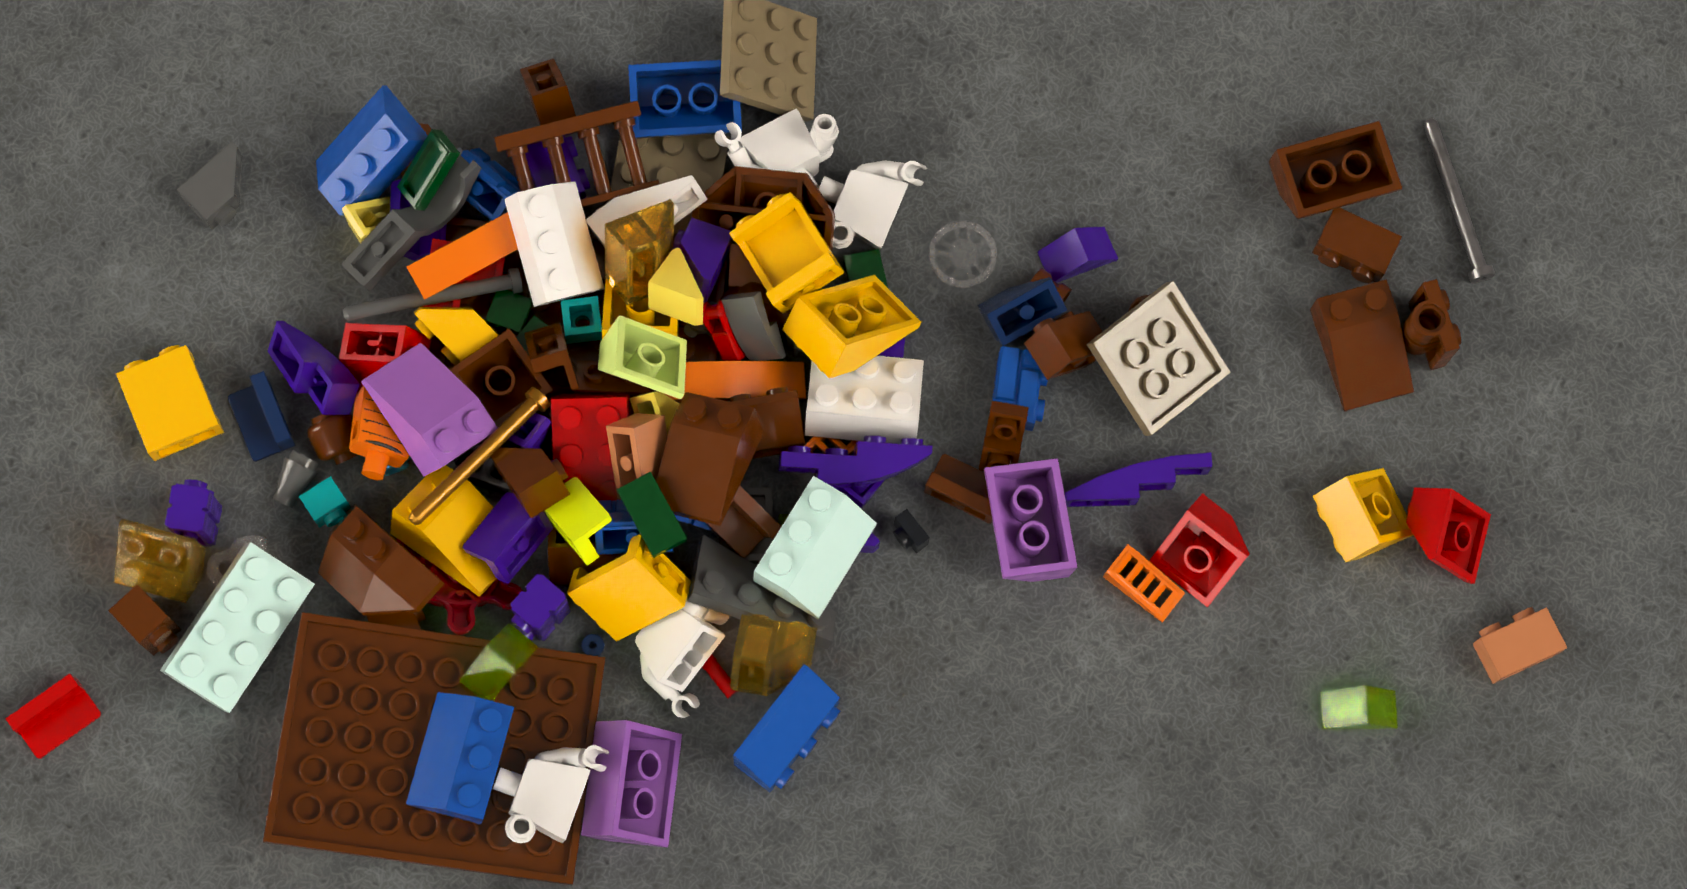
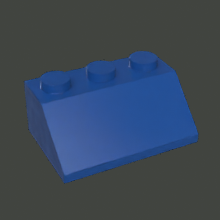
M721 60L628 65L630 102L638 100L641 116L634 118L636 125H633V130L636 138L715 134L719 130H722L724 133H730L726 127V124L730 122L736 123L742 132L740 102L720 96Z
M383 85L316 160L318 189L340 216H344L342 208L347 204L378 199L391 185V182L415 158L428 136L387 85Z
M803 664L734 753V765L768 792H771L775 786L782 789L795 772L790 766L796 758L800 756L805 759L818 741L813 738L821 726L828 729L839 716L841 711L836 707L839 704L840 697L813 670Z
M437 692L406 805L481 824L484 819L514 707L474 696Z

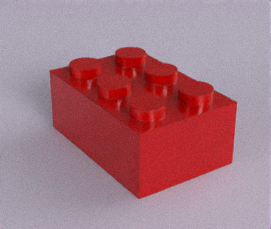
M555 394L551 398L553 460L557 458L568 475V478L563 480L564 484L573 477H577L597 500H621L617 498L606 426L631 415L630 394Z

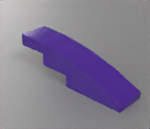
M1211 452L1159 458L1136 463L1100 475L1065 492L1066 506L1136 505L1140 498L1139 491L1172 490L1176 483V475H1207L1212 468Z

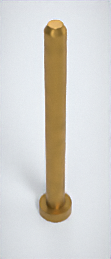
M531 387L525 393L527 400L410 513L408 519L414 525H419L427 519L538 410L544 413L551 406L548 399L538 389Z

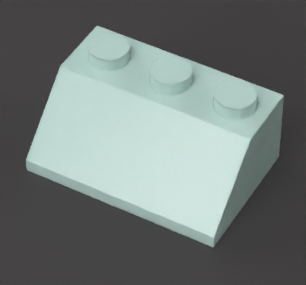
M813 476L754 570L753 581L819 619L877 523L847 495Z

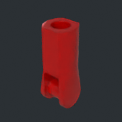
M719 300L718 304L715 305L703 302V323L710 332L722 361H741L745 357V353L730 327L722 300Z

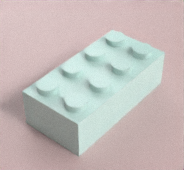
M252 542L245 543L160 671L221 710L230 713L315 584Z

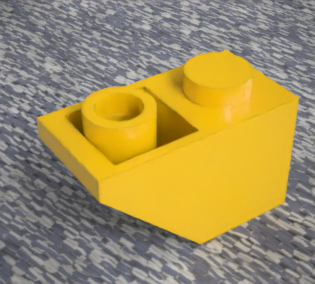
M418 307L414 311V314L419 318L414 323L416 327L429 340L435 335L445 345L440 351L454 365H457L499 336L473 308Z

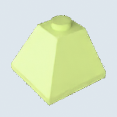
M619 315L600 342L598 370L682 399L685 393L687 340Z

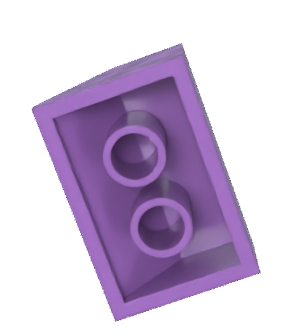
M1058 458L984 468L1002 578L1036 582L1069 577L1077 569V562Z
M628 720L596 721L593 745L608 750L609 754L600 753L595 760L596 764L607 767L605 771L599 772L590 768L581 836L605 841L668 848L682 734Z

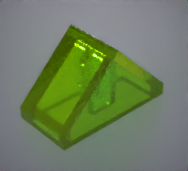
M508 623L483 649L459 682L477 697L493 701L538 649V646L512 624Z
M1364 685L1320 692L1322 730L1398 728L1396 693L1393 690Z

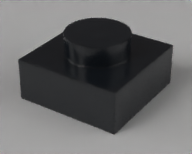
M908 509L895 517L894 526L897 529L893 531V534L903 548L908 549L911 546L917 554L928 545L930 537Z

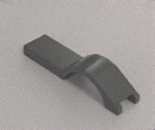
M456 143L453 145L460 152V155L426 210H415L413 206L401 210L392 209L341 264L367 290L371 291L420 237L428 236L444 227L464 205L482 167L474 160L469 164L461 156L463 150Z

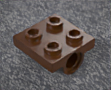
M1435 279L1423 282L1410 299L1408 304L1411 314L1401 326L1406 352L1413 355L1425 354L1430 370L1445 367L1460 349L1459 345L1461 344L1459 328L1455 323H1451L1448 314L1450 309L1448 295L1444 289H1440L1438 281Z

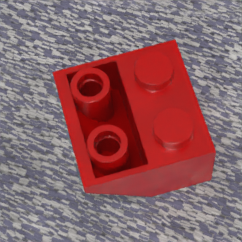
M345 323L339 361L359 382L358 393L364 386L361 382L363 379L419 343H422L429 350L431 339L429 340L423 333L405 325Z

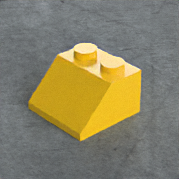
M1384 468L1346 476L1313 495L1317 504V512L1320 518L1327 524L1333 537L1334 547L1343 557L1345 563L1361 559L1413 536L1406 523L1407 514Z

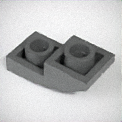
M760 291L732 294L722 299L723 307L734 336L750 361L776 360L786 357L777 321H768Z

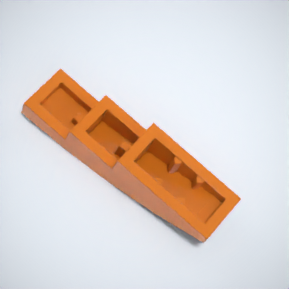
M508 212L407 266L424 300L518 250Z
M686 362L685 393L688 392L729 401V398L735 395L750 394L754 398L765 396L768 390L786 387L788 391L797 390L799 400L806 399L804 362ZM667 395L676 402L682 401V399H678L670 395Z

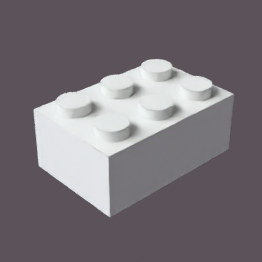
M876 356L855 371L833 378H828L812 361L804 436L864 441V436L886 437V443L901 444V439L903 438L917 439L924 360Z

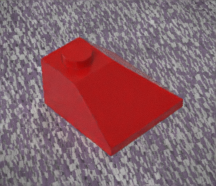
M1414 487L1411 502L1407 508L1406 523L1429 560L1464 582L1475 584L1491 514L1453 489Z
M1202 493L1186 511L1149 561L1202 604L1209 607L1250 553L1233 517Z

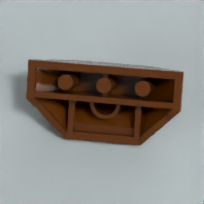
M735 166L704 192L708 200L692 211V218L732 231L742 218L758 214L767 207V203L775 196L780 194L786 195L791 192L800 200L831 251L833 247L835 213L808 173Z
M354 504L330 531L318 571L319 575L363 615L394 614L405 611L407 613H419L445 584L357 504Z

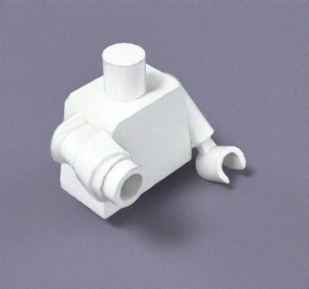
M794 109L742 137L740 127L736 123L730 122L726 124V127L731 133V139H727L724 132L719 130L715 133V140L720 146H728L729 151L727 154L734 166L808 173L816 187L819 188L813 177L819 172V163L827 160L832 155L834 150L833 144L839 134L835 119L831 115L821 114L815 118L809 133L799 111Z
M884 160L861 164L856 170H850L844 184L824 176L819 191L825 200L836 204L833 210L835 213L833 247L838 249L847 248L852 243L854 236H856L873 248L880 250L908 187V183L903 181L916 186L923 185V181L914 178V172L919 168L926 170L927 167L916 161L901 163Z
M688 595L685 607L642 628L635 639V643L641 652L640 664L644 681L663 699L667 700L669 698L672 701L673 713L681 718L690 716L682 709L683 700H686L693 708L699 707L700 703L694 694L687 693L681 695L677 690L681 692L685 690L725 637L723 632L708 622L722 625L730 617L729 615L687 601Z
M591 745L587 749L563 747L541 752L534 759H528L522 775L500 767L493 789L514 797L508 812L511 816L505 824L507 836L513 842L521 844L529 842L533 838L535 831L538 830L552 839L564 843L591 771L585 767L599 772L605 771L607 767L596 764L595 760L600 753L609 754V751L600 746Z

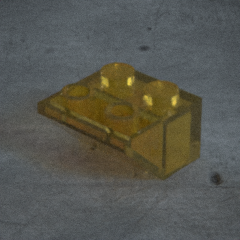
M671 199L605 223V278L626 305L648 297L649 280L673 249L674 203Z
M122 518L118 528L114 583L130 588L138 584L145 592L186 603L201 581L206 548L195 539Z
M742 614L733 655L730 690L769 696L789 684L803 664L811 669L817 628L809 627L807 624L799 621L787 623L771 620L765 615L755 614L749 616Z

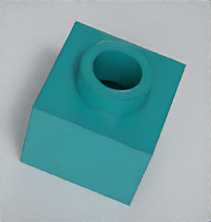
M598 296L561 300L567 344L602 340ZM582 319L590 323L589 326H576L577 322Z
M331 476L299 496L319 528L325 524L327 527L337 525L346 515L345 512L351 508Z

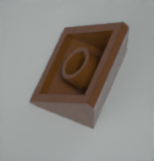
M510 328L449 369L479 398L497 428L527 400L525 393L531 387L538 389L544 396L553 390L541 372L534 374L529 355Z

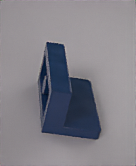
M264 371L250 376L252 386L228 396L251 458L255 462L296 446L270 381Z

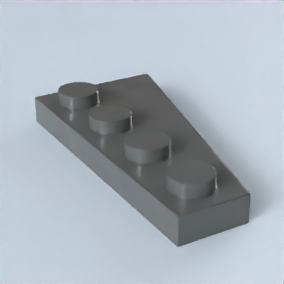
M702 535L697 543L687 601L826 650L833 642L837 612L826 606L820 618L816 619L754 582V570L757 567L755 564Z

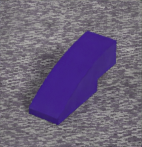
M276 321L267 352L294 393H309L322 415H350L360 385L352 373L332 353L314 339L285 321Z

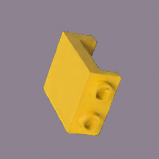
M791 192L786 195L780 194L775 196L767 203L765 209L756 215H748L742 218L736 224V228L729 233L731 238L739 245L767 290L765 294L771 304L782 314L794 306L798 296L818 291L845 273L804 206Z
M179 345L167 347L159 352L158 357L148 361H133L127 364L123 371L116 373L147 453L154 461L224 433L194 363L195 359L186 345L182 347Z
M638 534L630 539L627 553L589 574L582 567L575 569L567 594L576 605L580 606L596 621L601 629L605 630L617 642L685 607L691 580L664 553L653 558L641 535Z

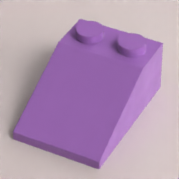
M422 343L414 346L361 381L423 477L442 468L497 429L496 424L479 398Z

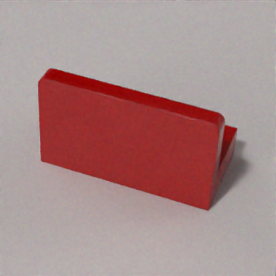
M69 673L5 719L13 731L22 736L36 758L41 759L101 716V712L79 680Z

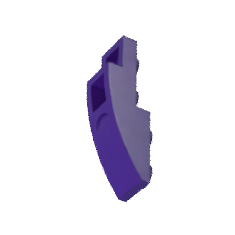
M864 436V441H857L855 444L854 456L848 455V450L840 448H828L825 454L811 453L810 447L789 446L788 451H781L778 471L816 474L815 477L835 489L857 487L876 483L912 469L930 457L933 446L923 445V440L916 438L901 439V444L886 443V437Z

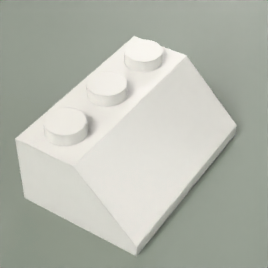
M575 181L550 184L517 192L504 199L534 307L605 289Z

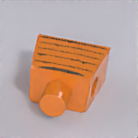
M363 386L355 397L349 449L352 453L366 457L361 471L363 476L373 480H383L387 465L400 468L410 455Z

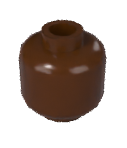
M351 413L350 415L321 414L310 420L312 426L308 428L307 436L317 457L321 461L334 459L336 465L357 456L349 449L353 419Z

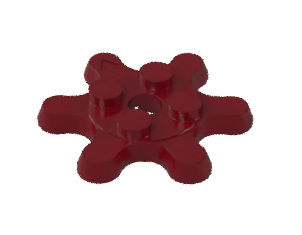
M397 539L402 546L445 583L428 603L437 607H444L447 610V625L456 635H465L474 628L476 621L474 610L476 607H482L490 603L504 610L511 611V602L523 591L517 584L511 582L506 584L496 579L479 597Z

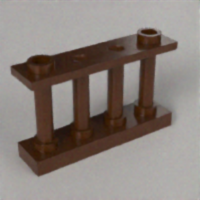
M638 100L494 137L498 153L506 151L507 158L511 157L520 192L534 188L525 153L529 152L528 145L542 142L543 148L548 150L556 184L571 182L561 144L565 143L563 136L574 133L578 134L579 139H583L597 191L596 196L581 199L582 207L609 201L615 197L660 185L659 179L647 182L633 130V125H636L634 118L641 116ZM613 124L614 130H619L633 184L631 187L616 191L611 190L597 137L600 134L599 127Z

